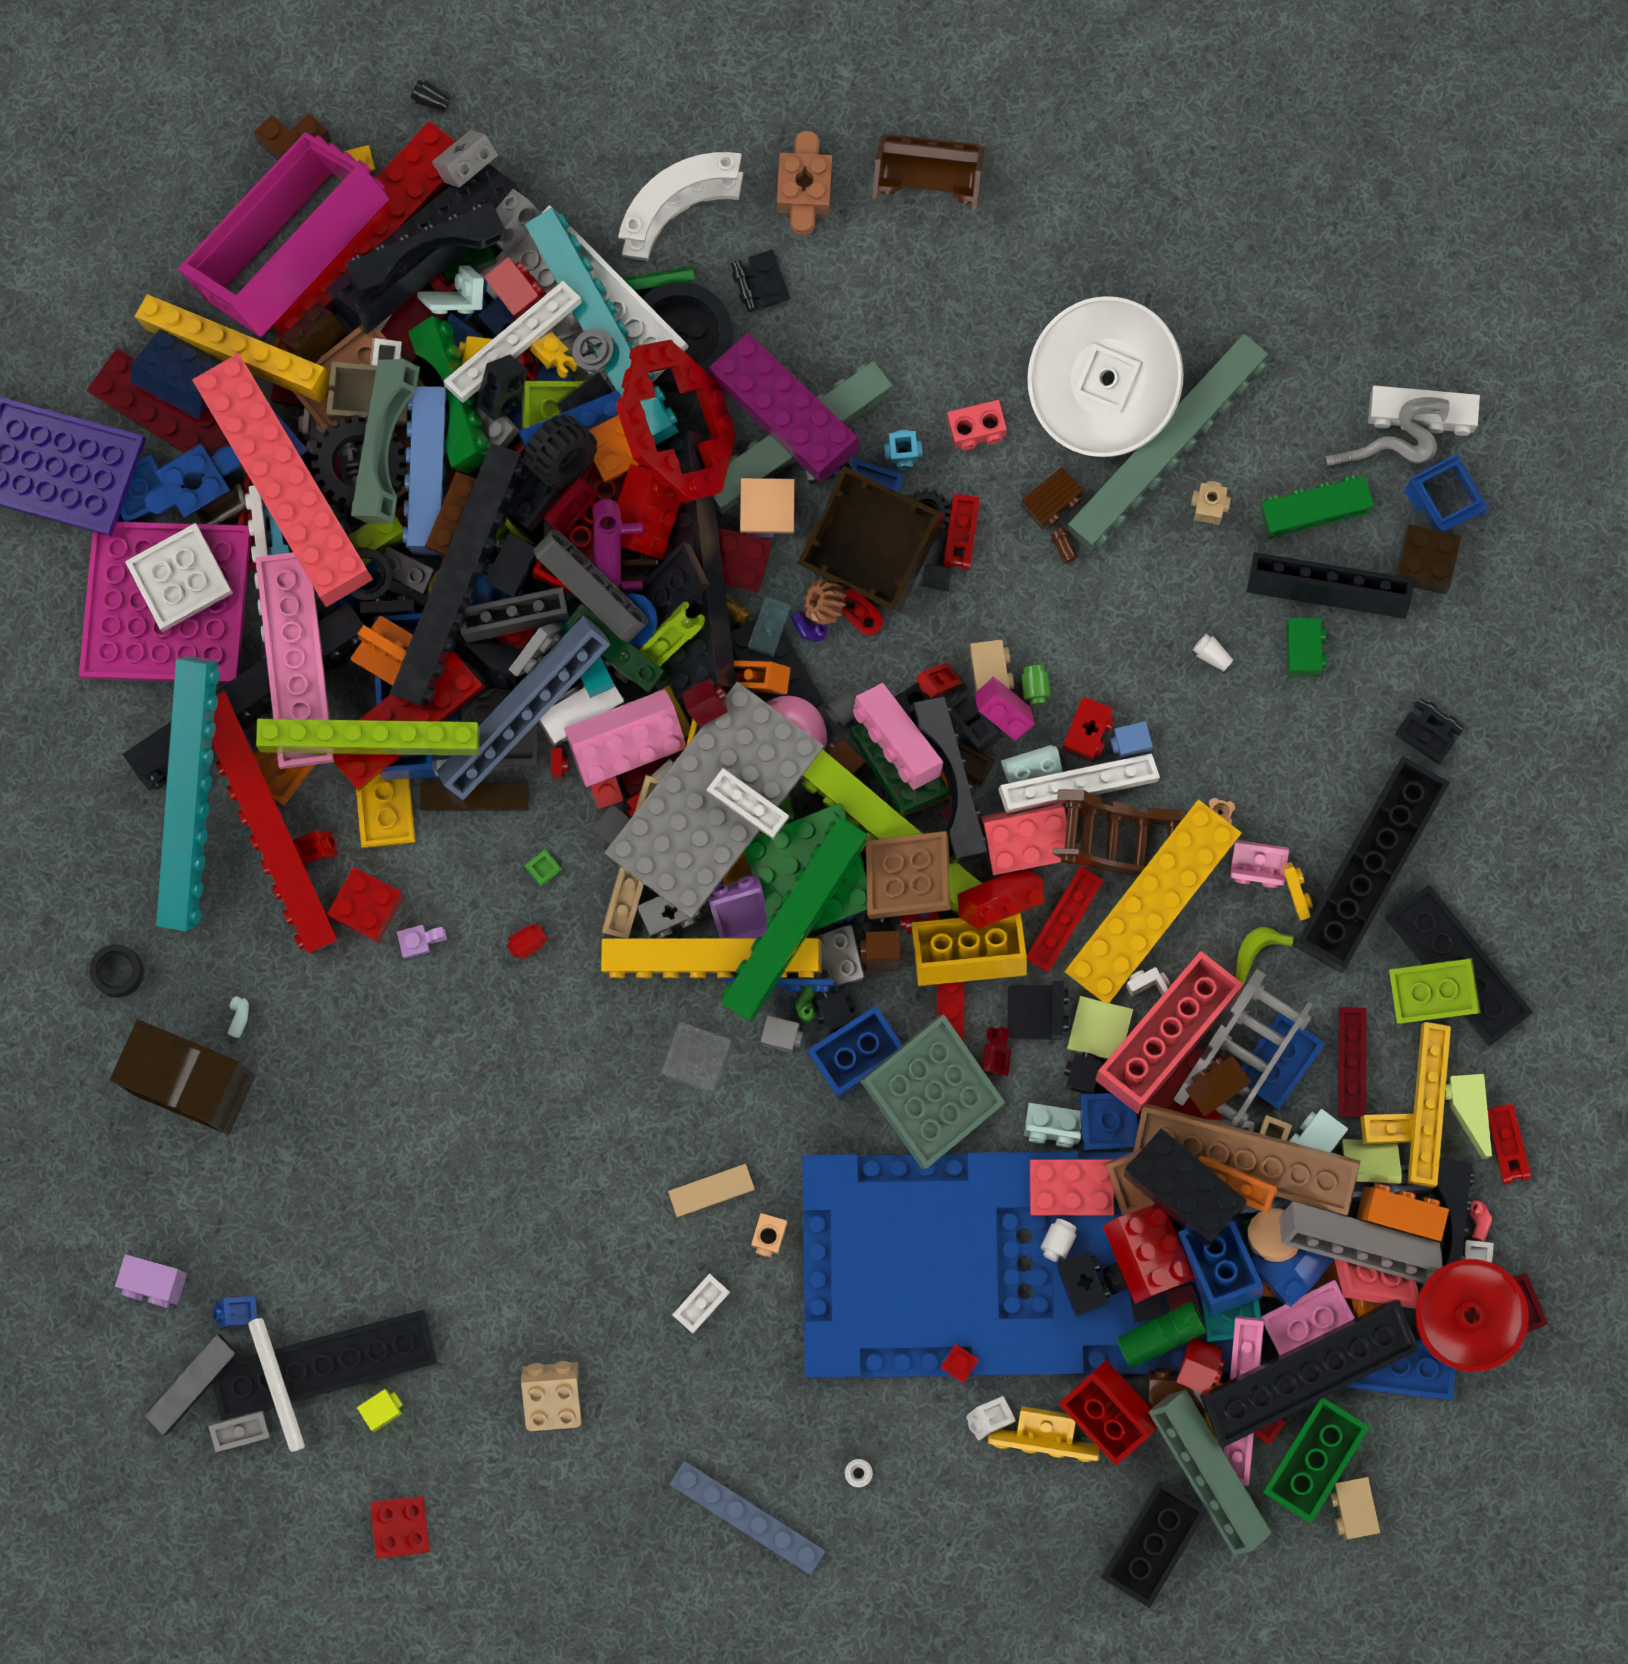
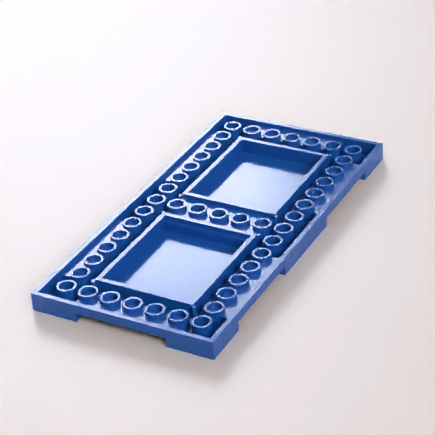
M1078 1151L944 1154L927 1169H921L912 1155H802L805 1378L950 1377L951 1375L940 1367L955 1344L979 1359L969 1376L1089 1375L1105 1360L1119 1374H1148L1149 1370H1155L1159 1367L1179 1372L1181 1359L1189 1342L1181 1344L1177 1348L1175 1347L1171 1351L1169 1350V1352L1161 1354L1159 1357L1146 1361V1363L1144 1362V1364L1132 1369L1119 1347L1117 1336L1140 1327V1325L1142 1326V1324L1150 1322V1320L1134 1322L1129 1289L1116 1295H1112L1110 1292L1111 1297L1107 1299V1306L1075 1317L1056 1266L1057 1262L1044 1257V1251L1040 1248L1051 1224H1055L1057 1219L1073 1224L1077 1227L1075 1231L1077 1236L1066 1259L1089 1251L1090 1256H1096L1101 1271L1097 1272L1100 1283L1105 1282L1103 1269L1116 1263L1117 1260L1102 1226L1123 1216L1115 1193L1114 1216H1030V1160H1114L1133 1152L1078 1153ZM1239 1214L1234 1222L1246 1247L1244 1227L1241 1225V1221L1245 1220V1214ZM1169 1216L1178 1237V1232L1184 1230V1228ZM1028 1229L1032 1234V1240L1028 1244L1019 1243L1016 1239L1018 1230ZM1022 1256L1029 1257L1033 1262L1032 1269L1027 1272L1020 1271L1017 1267V1260ZM1084 1275L1080 1276L1081 1280L1077 1284L1078 1287L1083 1286L1085 1291L1089 1290L1088 1286L1092 1281L1090 1279L1086 1280ZM1194 1280L1170 1290L1173 1291L1192 1285L1201 1310L1199 1313L1204 1322L1201 1295ZM1028 1284L1033 1288V1296L1030 1299L1024 1300L1018 1296L1017 1289L1020 1285ZM1167 1292L1158 1295L1163 1315L1171 1311L1165 1295ZM1206 1333L1196 1337L1207 1342ZM1234 1340L1209 1342L1223 1348L1221 1359L1225 1360L1221 1370L1222 1373H1231Z

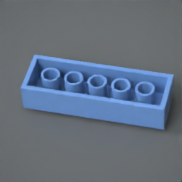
M416 386V392L408 402V410L411 411L412 421H407V437H410L411 447L406 448V463H409L410 474H405V490H408L409 500L404 501V516H407L408 527L403 528V543H406V548L410 549L412 555L442 556V554L426 548L425 544L447 495L448 454L444 444L449 427V400L446 387Z

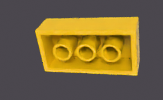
M1021 913L979 930L960 918L912 922V939L918 986L1027 975V956Z

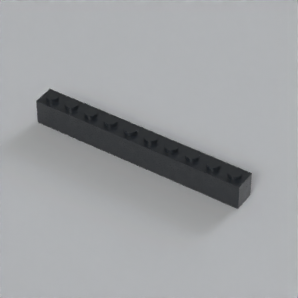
M494 443L490 444L390 694L395 698L423 709L427 708L428 703L431 704L436 695L435 685L438 678L441 679L445 673V661L448 653L451 654L456 646L457 640L455 636L458 628L463 627L467 617L465 613L467 606L475 599L477 581L485 574L487 556L494 551L497 543V538L495 537L498 529L502 528L506 522L507 513L505 512L508 504L514 501L517 494V488H515L517 482L526 472V460L521 453Z

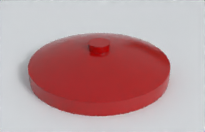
M1464 1259L1439 1268L1426 1280L1416 1301L1415 1323L1423 1345L1439 1362L1459 1371L1480 1372L1503 1364L1519 1349L1528 1328V1306L1521 1287L1507 1271L1484 1260Z

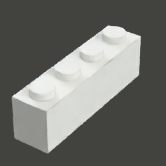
M1373 386L1370 392L1368 424H1374L1376 428L1387 429L1390 426H1401L1399 413L1402 406L1409 400L1420 397H1435L1449 401V413L1445 422L1441 421L1438 414H1419L1411 418L1414 423L1428 429L1430 433H1443L1446 430L1454 431L1456 435L1467 436L1470 433H1474L1478 426L1480 395Z

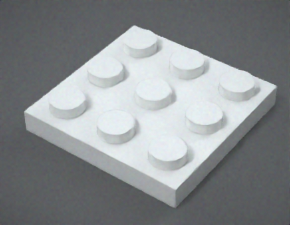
M196 523L125 561L162 632L233 594Z

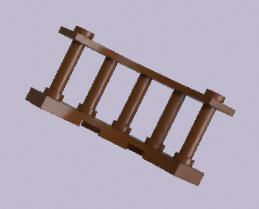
M1058 789L1057 800L1065 804V808L1068 809L1065 847L1053 848L1052 854L1061 858L1060 862L1079 864L1095 869L1139 876L1146 867L1148 827H1151V824L1166 825L1169 838L1188 812L1186 810L1151 807L1148 808V812L1133 810L1134 805L1115 801H1110L1109 805L1101 803V797L1095 796L1086 790ZM1079 810L1082 811L1084 816L1081 850L1075 849ZM1098 815L1107 817L1109 822L1106 859L1092 855L1095 817ZM1123 820L1133 821L1135 826H1137L1134 864L1117 862L1119 827Z

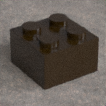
M1408 524L1404 532L1395 575L1414 578L1413 587L1447 594L1452 582L1461 536Z

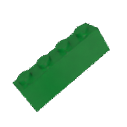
M1357 475L1343 478L1340 483L1324 482L1317 485L1316 489L1308 491L1305 488H1300L1292 491L1290 495L1280 497V495L1269 496L1264 499L1265 502H1262L1260 512L1267 537L1270 539L1369 514L1372 512L1374 504L1366 477L1358 478Z

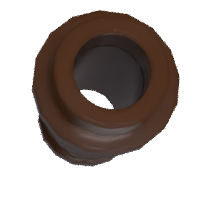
M1061 528L1050 534L1052 537L1050 541L1055 543L1063 564L1079 557L1069 538V531Z

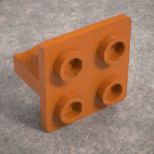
M379 616L371 629L363 625L358 632L362 642L352 655L351 660L393 686L413 635L386 618Z

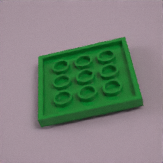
M841 803L784 825L774 839L765 833L756 836L744 851L752 875H758L766 901L764 908L768 919L773 913L778 914L783 906L780 904L781 899L788 890L792 891L796 886L797 881H795L798 872L802 867L807 868L812 860L810 858L811 852L818 843L822 845L826 839L825 831L833 820L837 821L839 817L849 822ZM861 854L857 857L810 933L867 911V870Z

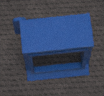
M1458 453L1411 477L1408 485L1405 487V493L1417 511L1422 510L1433 530L1447 532L1477 515H1480V517L1486 516L1490 508L1469 476ZM1452 468L1472 504L1442 519L1422 483Z

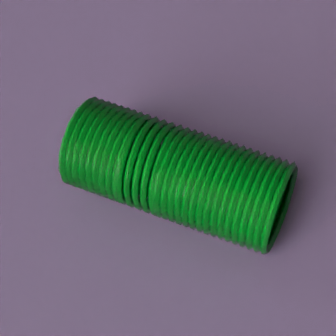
M1190 1301L1187 1304L1185 1303V1305L1175 1308V1310L1168 1311L1165 1315L1162 1314L1159 1318L1156 1317L1152 1321L1150 1320V1322L1142 1324V1326L1140 1325V1327L1117 1336V1342L1128 1365L1134 1369V1367L1136 1368V1366L1144 1364L1146 1361L1159 1357V1355L1169 1352V1350L1171 1351V1349L1177 1348L1181 1344L1189 1342V1340H1194L1199 1335H1204V1333H1207V1329L1195 1304Z

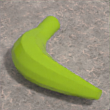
M1259 927L1247 934L1238 952L1236 979L1244 984L1253 961L1261 949L1272 944L1291 947L1294 937L1279 933L1268 927Z

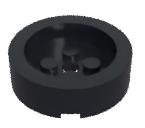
M686 282L668 283L644 295L642 299L678 335L684 334L689 339L687 343L689 347L684 352L711 376L709 367L734 345L732 321L722 301L708 289ZM671 368L666 369L652 382L655 387L658 385L662 390L680 393Z

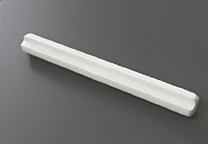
M262 1318L254 1319L248 1323L289 1450L296 1452L303 1449L305 1444L264 1320Z

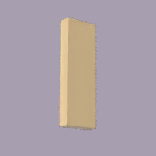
M743 1164L672 1189L668 1193L676 1216L679 1218L755 1191L747 1166Z

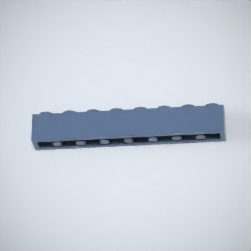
M583 615L479 726V756L451 755L437 770L443 785L464 800L611 645L604 632Z

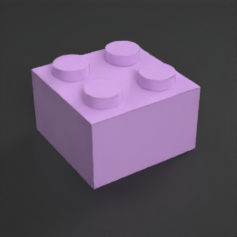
M125 1254L115 1287L122 1289L121 1295L140 1301L143 1300L144 1296L149 1297V1303L169 1308L170 1303L178 1305L187 1273L176 1268Z

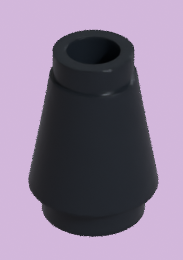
M418 80L410 96V99L414 100L415 104L443 112L446 111L451 100L450 97L427 80L425 82Z

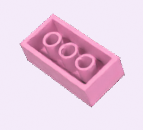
M665 689L564 728L577 769L586 787L686 748L675 708Z

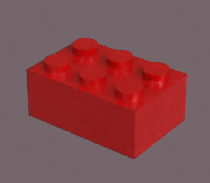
M630 464L617 504L620 509L621 522L642 523L643 532L638 534H621V546L662 560L681 501L676 498V492L670 486L665 488L651 476L652 470Z
M1153 1204L1134 1211L1102 1226L1135 1304L1180 1287L1195 1279L1170 1218L1158 1205Z
M1107 1360L1102 1362L1059 1403L1115 1466L1157 1429L1156 1424L1148 1413L1152 1408Z

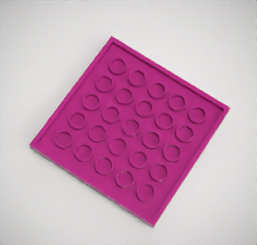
M117 522L112 537L92 532L79 677L81 679L175 682L176 659L186 656L218 660V669L220 671L218 683L227 684L239 676L251 546L249 526L197 524L233 594L164 632L160 630L125 561L193 524Z

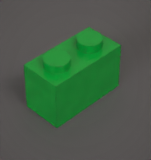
M1321 618L1288 619L1286 623L1287 676H1320L1322 669H1326L1327 655L1326 652H1322V642H1326V627L1321 626Z

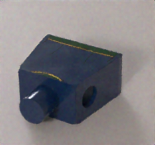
M496 298L478 315L477 325L491 339H494L517 319L500 299Z

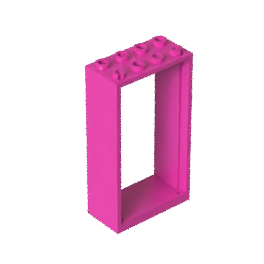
M304 132L177 270L207 303L259 337H262L389 200L388 196L383 192L385 187L377 178L370 176L371 169L361 160L356 162L346 151L342 154L334 144L330 143L328 146L320 136L316 135L313 137ZM331 174L343 180L237 295L226 289L229 283Z

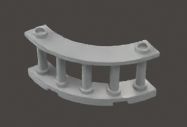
M1258 969L1252 975L1174 1098V1101L1183 1106L1188 1097H1190L1185 1088L1193 1083L1191 1077L1203 1069L1208 1072L1209 1070L1206 1066L1213 1062L1212 1059L1219 1049L1223 1052L1227 1050L1262 1072L1253 1089L1246 1086L1237 1093L1246 1099L1239 1111L1225 1103L1215 1109L1232 1121L1230 1126L1240 1129L1249 1117L1245 1111L1298 1028L1304 1030L1312 1018L1308 1015L1313 1005L1309 1001L1300 1013L1263 990L1265 987L1261 985V982L1266 974ZM1251 998L1255 1001L1259 999L1295 1022L1286 1037L1248 1014L1249 1011L1245 1007ZM1235 1023L1239 1025L1243 1023L1279 1046L1269 1064L1232 1041V1037L1228 1034Z

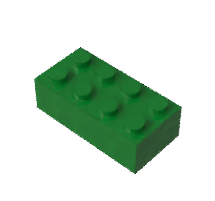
M1325 1398L1316 1401L1260 1494L1307 1524L1312 1523L1370 1427Z

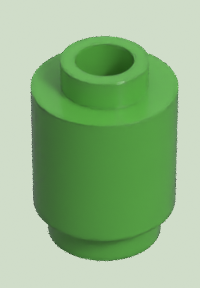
M1032 665L1023 668L1024 674L1021 675L1024 701L1030 702V706L1045 705L1046 700L1051 698L1048 672L1045 671L1043 665Z

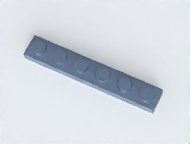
M683 1461L669 1484L810 1575L825 1553V1550L685 1461Z

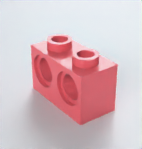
M999 400L947 412V422L954 449L970 450L975 448L978 443L987 442V444H995L1002 441L1003 437H1006L1007 429ZM986 420H994L997 426L989 429L983 423ZM961 426H968L972 431L967 435H962L957 429Z

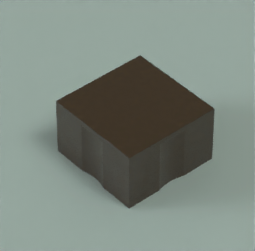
M843 466L827 499L824 514L813 529L797 564L829 580L853 589L889 609L901 612L946 515Z
M137 1019L110 1077V1081L133 1096L229 1136L256 1075L235 1059Z

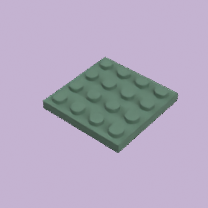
M944 1014L936 1017L860 1080L921 1169L930 1167L1005 1104L1003 1098Z

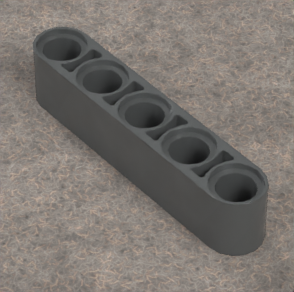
M551 530L534 548L536 557L621 640L630 642L648 623L645 614L559 531Z

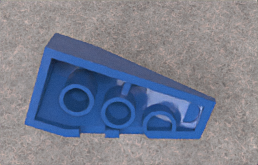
M1348 1213V1215H1343L1346 1217H1352L1350 1213ZM1299 1249L1292 1258L1283 1262L1264 1260V1257L1259 1254L1256 1255L1254 1252L1250 1255L1260 1279L1279 1301L1289 1307H1292L1312 1288L1334 1260V1258Z

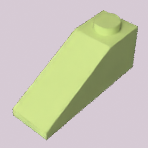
M1484 1074L1450 1076L1446 1083L1445 1100H1449L1451 1110L1481 1158L1489 1159L1492 1157Z

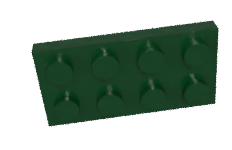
M863 723L850 728L851 737L901 816L949 797L950 790L941 776L913 790L908 782L902 781L895 765L887 761L880 745L871 740L868 730Z

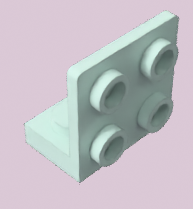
M459 266V274L455 276V287L458 292H418L417 298L436 314H446L448 310H457L459 313L471 314L473 310H482L484 278L470 266Z
M1034 1103L1028 1104L1024 1136L1029 1137V1142L1045 1144L1046 1140L1056 1141V1146L1063 1148H1072L1074 1144L1078 1145L1081 1139L1080 1111Z

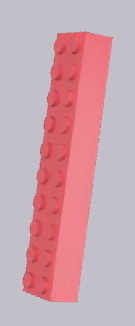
M237 353L192 379L324 605L327 607L372 581L371 575L240 354Z

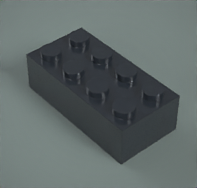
M1162 1128L1124 1170V1177L1208 1249L1244 1210L1247 1203L1246 1199Z
M1157 1481L1100 1576V1579L1145 1607L1150 1608L1208 1510L1163 1482Z

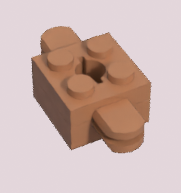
M804 131L797 135L794 143V153H780L777 213L790 214L791 230L799 236H806L812 233L815 227V215L830 216L832 155H819L820 142L818 136L810 131Z

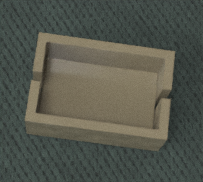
M331 362L329 386L332 391H328L326 415L330 421L344 418L345 422L351 421V416L359 415V420H366V416L369 415L370 399L372 397L377 365ZM408 403L401 412L395 427H407V421L411 419Z

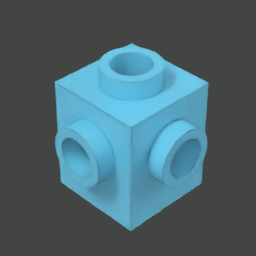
M899 430L889 433V444H884L885 460H891V468L897 467L898 470H910L913 466H918V457H923L922 442L916 441V431ZM901 450L907 451L905 453H899Z

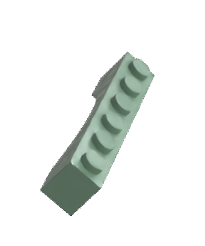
M404 359L378 360L351 512V516L366 523H393L397 495L392 487L389 476V445L393 429L401 412L416 392L420 367Z

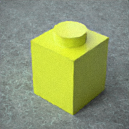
M386 1389L357 1407L373 1432H376L403 1414L400 1410L403 1404L395 1391L390 1394Z

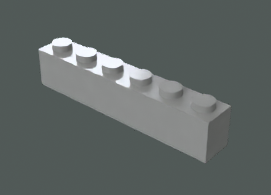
M1293 1201L1279 1217L1281 1243L1284 1245L1420 1283H1425L1435 1271L1443 1267L1440 1243Z

